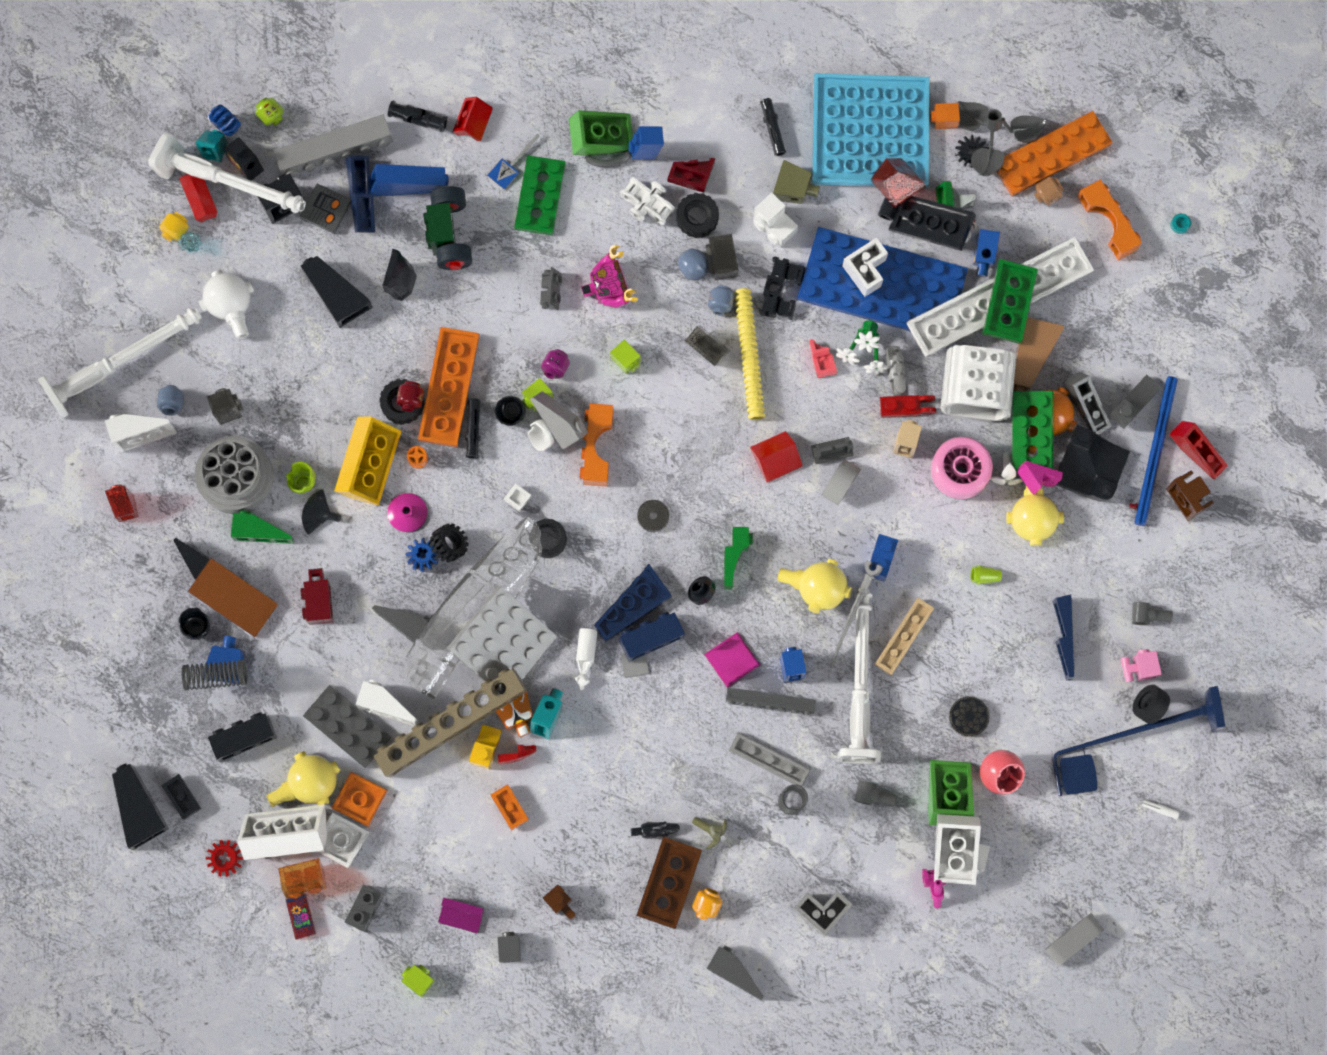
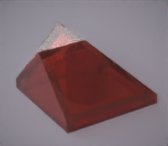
M886 158L871 178V182L894 208L926 186L902 158Z

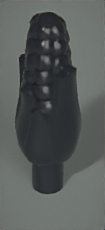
M666 821L646 822L641 824V827L631 828V836L641 835L642 838L646 839L668 836L678 832L680 826L677 823H667Z

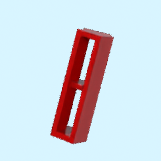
M189 174L180 177L179 180L196 221L203 223L208 219L215 218L217 216V209L205 180Z

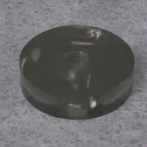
M648 500L638 509V523L645 531L659 532L668 524V508L661 501ZM651 513L657 515L655 519H651L649 516Z

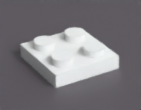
M332 812L326 823L327 840L325 848L318 852L349 869L369 832Z

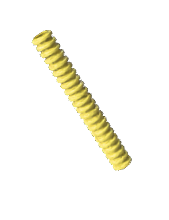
M741 288L736 290L734 294L736 296L735 301L737 302L735 303V307H737L736 313L738 314L737 319H739L737 324L740 325L738 330L741 337L739 338V342H741L740 348L742 349L740 352L743 354L741 356L743 360L742 366H744L742 370L745 372L743 374L745 378L744 383L746 384L744 388L747 390L745 391V395H747L746 401H748L746 406L749 407L747 413H749L748 419L760 420L765 417V413H763L765 408L762 407L764 405L762 401L763 395H761L763 390L760 389L762 384L759 377L761 372L758 371L760 366L758 365L757 342H755L757 337L754 336L756 331L753 324L755 323V319H753L754 313H752L753 307H751L753 302L751 301V290Z

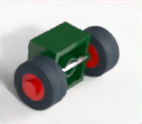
M456 186L437 188L430 193L431 205H426L427 212L423 213L428 249H432L433 255L437 257V265L440 269L459 270L467 268L472 264L471 247L466 244L456 243L452 213L459 212L466 207L465 191L463 188Z

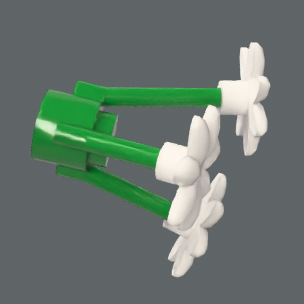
M867 320L863 322L862 328L858 329L857 335L849 349L845 348L843 351L837 348L838 353L836 356L843 358V363L848 361L851 365H855V362L858 363L860 361L855 358L856 353L853 352L856 344H860L859 350H863L866 347L869 353L872 352L873 347L874 361L870 362V365L864 366L866 373L874 372V375H878L879 372L887 373L886 369L890 367L889 365H883L884 362L879 361L878 348L880 346L878 345V340L880 337L879 333H877L878 324L874 321Z

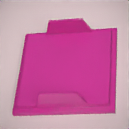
M738 632L704 654L726 687H729L760 666Z

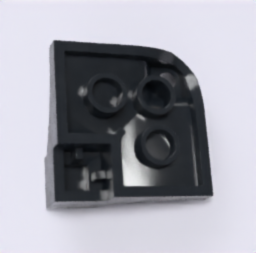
M1077 425L1057 470L1063 472L1062 480L1056 485L1099 502L1108 501L1115 494L1130 451L1109 442L1096 434L1095 431ZM1102 487H1106L1108 493H1104Z

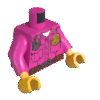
M613 245L610 248V253L606 254L590 273L591 283L581 286L584 298L595 294L599 304L613 308H619L629 303V301L637 302L638 298L631 297L637 291L627 288L618 259L615 260V257L621 258L624 255L623 252L616 253L620 246Z

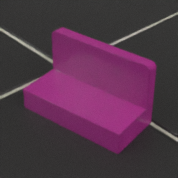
M443 897L441 903L442 910L438 922L478 933L485 909Z

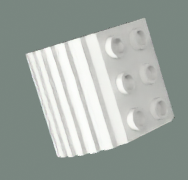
M969 345L950 347L946 352L941 412L952 416V418L983 422L1003 421L1011 416L1016 355L1006 350Z

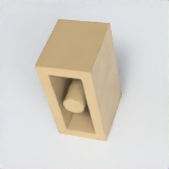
M912 420L902 421L893 454L912 458L918 444L922 426Z

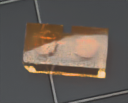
M319 858L278 868L281 889L286 899L298 898L307 891L308 893L315 894L323 889H327L324 868Z

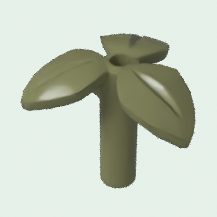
M698 817L693 819L692 824L709 833L713 838L711 844L706 847L707 850L715 847L721 841V836L726 832L727 819H724L722 826L710 825Z

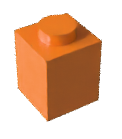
M959 103L935 104L934 110L930 113L931 123L934 122V129L958 128L960 122Z

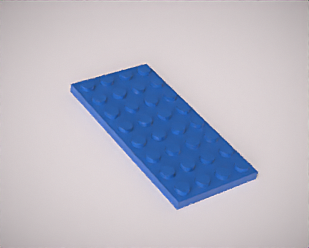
M818 227L797 300L911 332L906 324L908 321L961 295L968 268L882 244L888 255L885 262L875 267L883 278L882 285L864 297L843 268L844 258L870 241Z

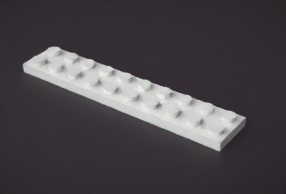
M1075 237L1022 263V265L1038 269L1030 304L1094 271ZM994 278L906 323L925 358L984 328ZM1016 279L1009 280L1012 287H1019ZM1005 298V302L1007 305H1015V301L1013 298Z

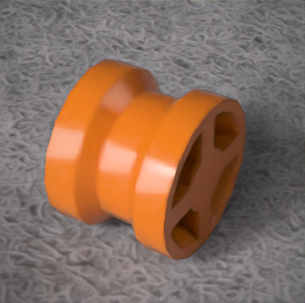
M413 446L408 450L407 459L413 468L420 469L426 466L428 456L424 448Z

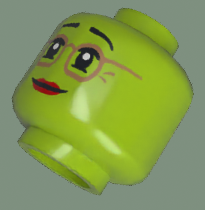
M265 97L255 106L256 116L266 126L272 124L277 126L283 120L284 109L274 98L268 99Z

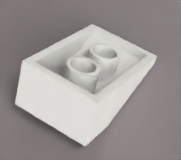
M115 414L110 416V419L105 420L111 442L120 452L177 434V430L168 419Z
M370 680L369 683L363 681L356 702V706L361 711L413 727L419 724L416 718L381 685L382 683Z
M937 815L934 882L935 880H941L943 883L976 885L981 829L979 817Z

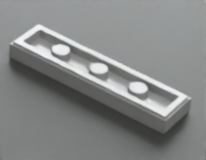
M737 733L729 749V752L792 784L803 786L811 769L740 733Z

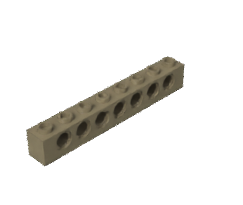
M509 668L501 671L498 674V678L493 681L491 679L481 684L482 688L476 692L474 690L469 691L463 696V700L450 703L446 706L447 710L441 714L440 712L434 713L425 724L421 722L412 727V732L407 735L405 733L399 735L390 746L386 744L380 747L374 758L385 777L394 776L528 692L517 671L514 669L509 670ZM505 684L506 691L500 695L497 691L498 686ZM486 694L489 701L483 706L480 703V699ZM467 705L471 707L469 716L463 714V709ZM449 716H452L454 719V724L451 727L446 725V719ZM435 727L437 734L435 737L430 738L429 730ZM414 738L419 740V746L416 749L411 745ZM397 749H400L402 756L397 760L394 757V753Z

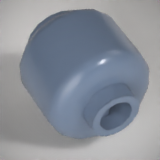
M167 385L158 391L157 408L164 415H176L183 408L184 393L174 385Z

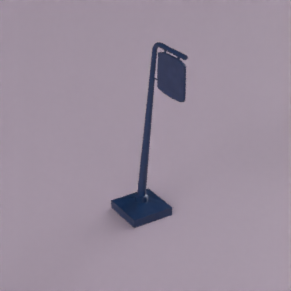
M1218 686L1209 687L1205 692V705H1201L1200 708L1161 719L1153 724H1144L1057 751L1053 756L1052 762L1058 796H1062L1061 787H1064L1067 795L1097 790L1095 764L1090 754L1085 755L1084 748L1198 716L1208 718L1212 732L1221 731L1226 726ZM1083 748L1084 755L1061 758L1060 767H1057V757L1059 755ZM1058 769H1060L1063 785H1060Z

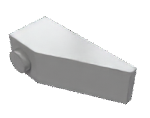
M543 391L530 399L562 450L588 434L585 424L576 414Z

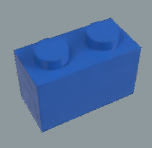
M639 126L632 140L629 141V152L632 153V159L655 160L664 146L662 126Z
M882 534L878 535L870 559L873 563L870 568L871 571L876 570L877 565L883 567L881 573L874 576L876 580L885 582L898 539Z
M796 647L784 649L785 652H782L780 656L784 683L804 679L806 668L802 649L797 650Z

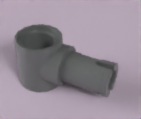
M1134 602L1132 604V624L1150 625L1154 621L1172 622V611L1155 609V607H1151L1150 603Z
M859 780L854 801L865 805H872V803L876 804L877 802L891 807L895 806L897 795L880 791L874 783Z

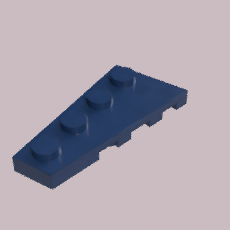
M648 564L642 573L619 596L616 602L594 624V627L603 640L607 642L672 598V595L651 565Z

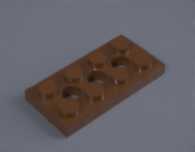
M663 837L636 915L637 917L676 930L702 853L701 849ZM677 857L681 859L682 866L679 869H673L670 866L672 858ZM671 877L675 880V886L672 889L664 887L663 881L665 878ZM658 898H667L669 905L665 909H660L656 904Z

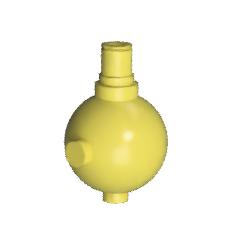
M1026 486L1024 497L1015 503L1012 512L1006 513V523L1012 524L1014 531L1021 538L1030 541V546H1042V541L1049 538L1055 532L1058 524L1064 523V513L1058 512L1054 502L1044 496L1042 487L1033 495Z
M828 559L827 562L812 564L805 571L800 569L792 571L781 568L778 573L779 582L790 584L794 589L800 590L803 600L809 605L808 610L813 613H819L820 610L833 609L844 598L849 599L852 594V587L848 586L844 572L838 567L839 563L833 559Z
M305 751L300 752L294 756L296 761L289 769L287 781L283 782L279 789L266 795L272 808L285 801L290 800L291 802L295 799L306 804L327 805L330 803L328 798L335 790L337 783L336 774L341 772L336 761L329 762L322 756L307 755Z

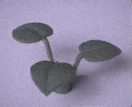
M958 101L959 124L962 128L968 131H975L980 125L984 126L986 124L990 130L989 150L986 148L977 149L971 157L972 167L981 176L993 175L1003 166V153L1000 150H993L994 132L998 131L1002 124L1010 133H1014L1017 141L1023 143L1036 140L1046 124V119L1040 117L1018 116L1011 121L1009 126L1005 118H1002L1001 112L997 109L988 111V108L983 104Z

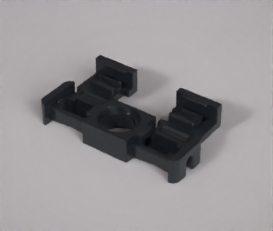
M774 256L772 258L774 262L771 275L767 276L763 291L765 300L762 310L759 309V313L761 316L775 318L779 315L789 317V320H792L796 301H784V298L781 297L785 282L789 281V279L795 280V283L801 286L805 267L790 264L788 259L783 258V260H780L779 257ZM772 283H778L780 288L778 291L772 292L769 290V286Z

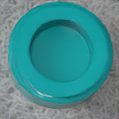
M1177 214L1171 220V229L1177 234H1184L1191 227V219L1186 214Z

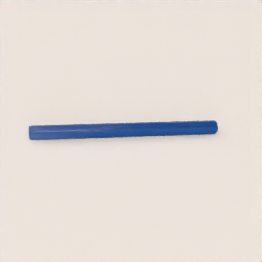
M1168 376L1165 383L1134 522L1138 526H1145L1178 382V379L1173 376Z

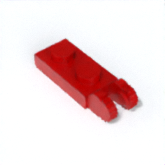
M935 396L880 397L881 418L936 413L935 407L920 408V403L934 402Z

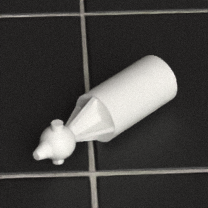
M581 628L579 630L576 662H578L580 675L575 677V680L579 684L580 690H583L585 685L590 683L587 673L594 663L598 632L594 629Z

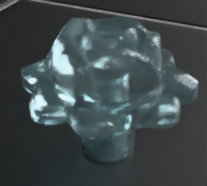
M193 232L182 234L181 239L178 240L180 249L182 251L186 250L187 253L198 251L199 246L202 245L200 236L198 234L194 235Z

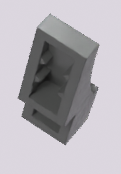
M1146 375L1112 411L1109 417L1125 429L1162 387Z

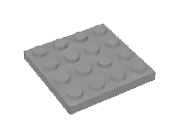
M498 585L447 649L483 681L495 680L499 677L498 674L507 668L509 670H516L522 680L557 636L502 586ZM505 684L498 686L497 691L500 695L506 691Z

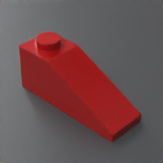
M1181 421L1169 434L1178 447L1212 479H1216L1228 466L1196 423Z

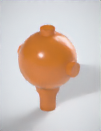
M1059 387L1057 390H1044L1054 391V436L1061 435L1066 430L1072 432L1077 422L1073 420L1074 407L1071 400L1067 397L1069 392L1062 387ZM1031 406L1028 414L1031 417H1035L1038 414V408ZM1036 426L1029 428L1028 433L1030 437L1037 435L1038 429ZM1029 447L1028 453L1033 455L1037 447Z

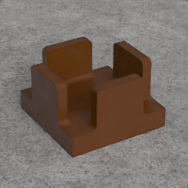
M1192 470L1174 479L1166 488L1188 522L1214 504L1211 500L1201 506L1202 498L1210 494L1211 491L1200 476L1189 483L1185 482L1194 474Z

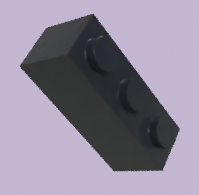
M262 712L250 716V720L245 722L240 720L232 723L231 728L226 730L221 728L213 731L208 739L216 760L222 762L277 739L269 716L266 713L262 714Z

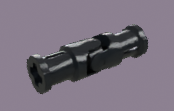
M394 100L390 102L387 114L388 117L401 118L404 122L413 123L425 128L439 129L442 133L445 131L448 116L444 115L442 117L432 114V111L415 108L411 105L397 104Z

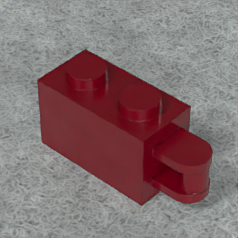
M323 568L308 569L309 581L303 582L304 588H301V599L305 600V607L302 608L303 620H306L309 625L333 623L330 582L328 579H324ZM320 576V580L313 581V577Z

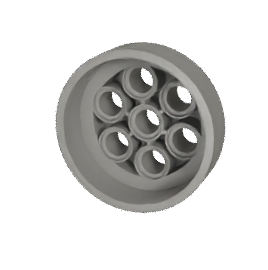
M229 436L218 439L204 449L196 463L195 482L200 494L213 508L224 513L233 514L239 513V511L255 509L268 497L273 486L274 471L269 457L257 443L248 438ZM227 448H233V452L230 455H224ZM245 455H252L250 461L243 462V457ZM217 460L215 467H208L210 461ZM236 467L233 474H227L228 468ZM248 474H254V478L251 481H245V477ZM213 480H220L219 484L216 487H211V482ZM238 486L236 493H229L231 487Z

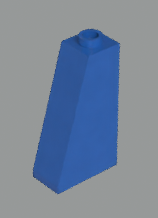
M376 164L370 176V189L373 197L427 194L437 188L448 186L449 177L448 174H445V167Z

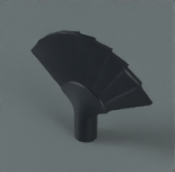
M324 489L314 493L307 500L302 510V524L308 535L327 520L339 522L341 519L340 514L330 512Z

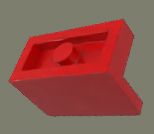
M477 96L465 98L452 132L458 136L468 135L476 141H481L493 107Z

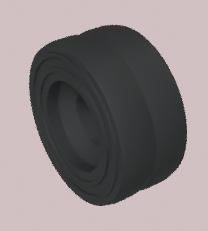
M1148 685L1137 694L1132 706L1133 713L1145 723H1156L1167 712L1170 705V696L1158 686Z

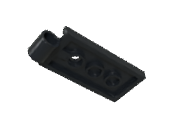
M904 193L900 202L885 196L878 212L879 217L892 221L888 229L891 232L960 251L963 249L976 217L974 212ZM919 215V219L914 221L913 218Z

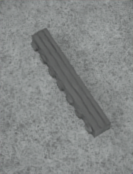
M729 687L726 694V702L730 705L739 703L741 704L740 706L744 707L753 705V708L766 707L767 710H773L774 708L780 712L788 710L793 714L802 712L804 713L803 715L811 716L815 711L816 700Z

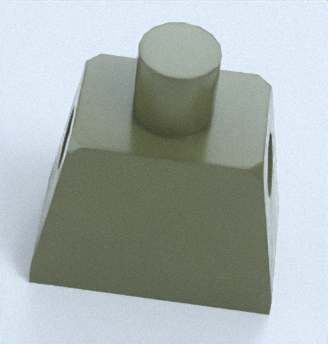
M783 160L773 194L781 202L803 204L806 195L818 196L820 186L810 183L811 172Z

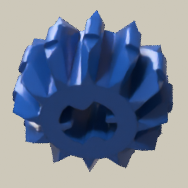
M217 105L208 114L210 122L228 137L235 134L241 126L240 121L223 105Z
M421 538V543H418L415 539L413 541L415 546L408 545V549L412 552L405 553L406 557L410 558L407 563L409 565L413 564V570H417L420 566V571L424 572L427 566L431 571L432 567L430 564H438V561L434 559L437 558V553H433L432 549L434 547H430V543L433 541L429 540L426 543L425 538ZM422 551L426 553V557L423 559L420 556V552Z

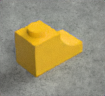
M482 724L469 758L470 764L490 770L502 730Z

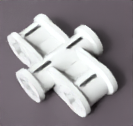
M631 177L627 187L619 192L626 201L635 206L629 210V213L641 222H643L644 216L647 214L658 224L664 225L668 216L676 211L670 202L661 197V195L666 193L665 188L656 181H652L651 187L648 188L636 178Z

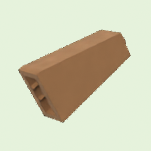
M1027 317L1022 343L1018 344L1016 351L1013 391L1030 390L1064 329L1063 325Z

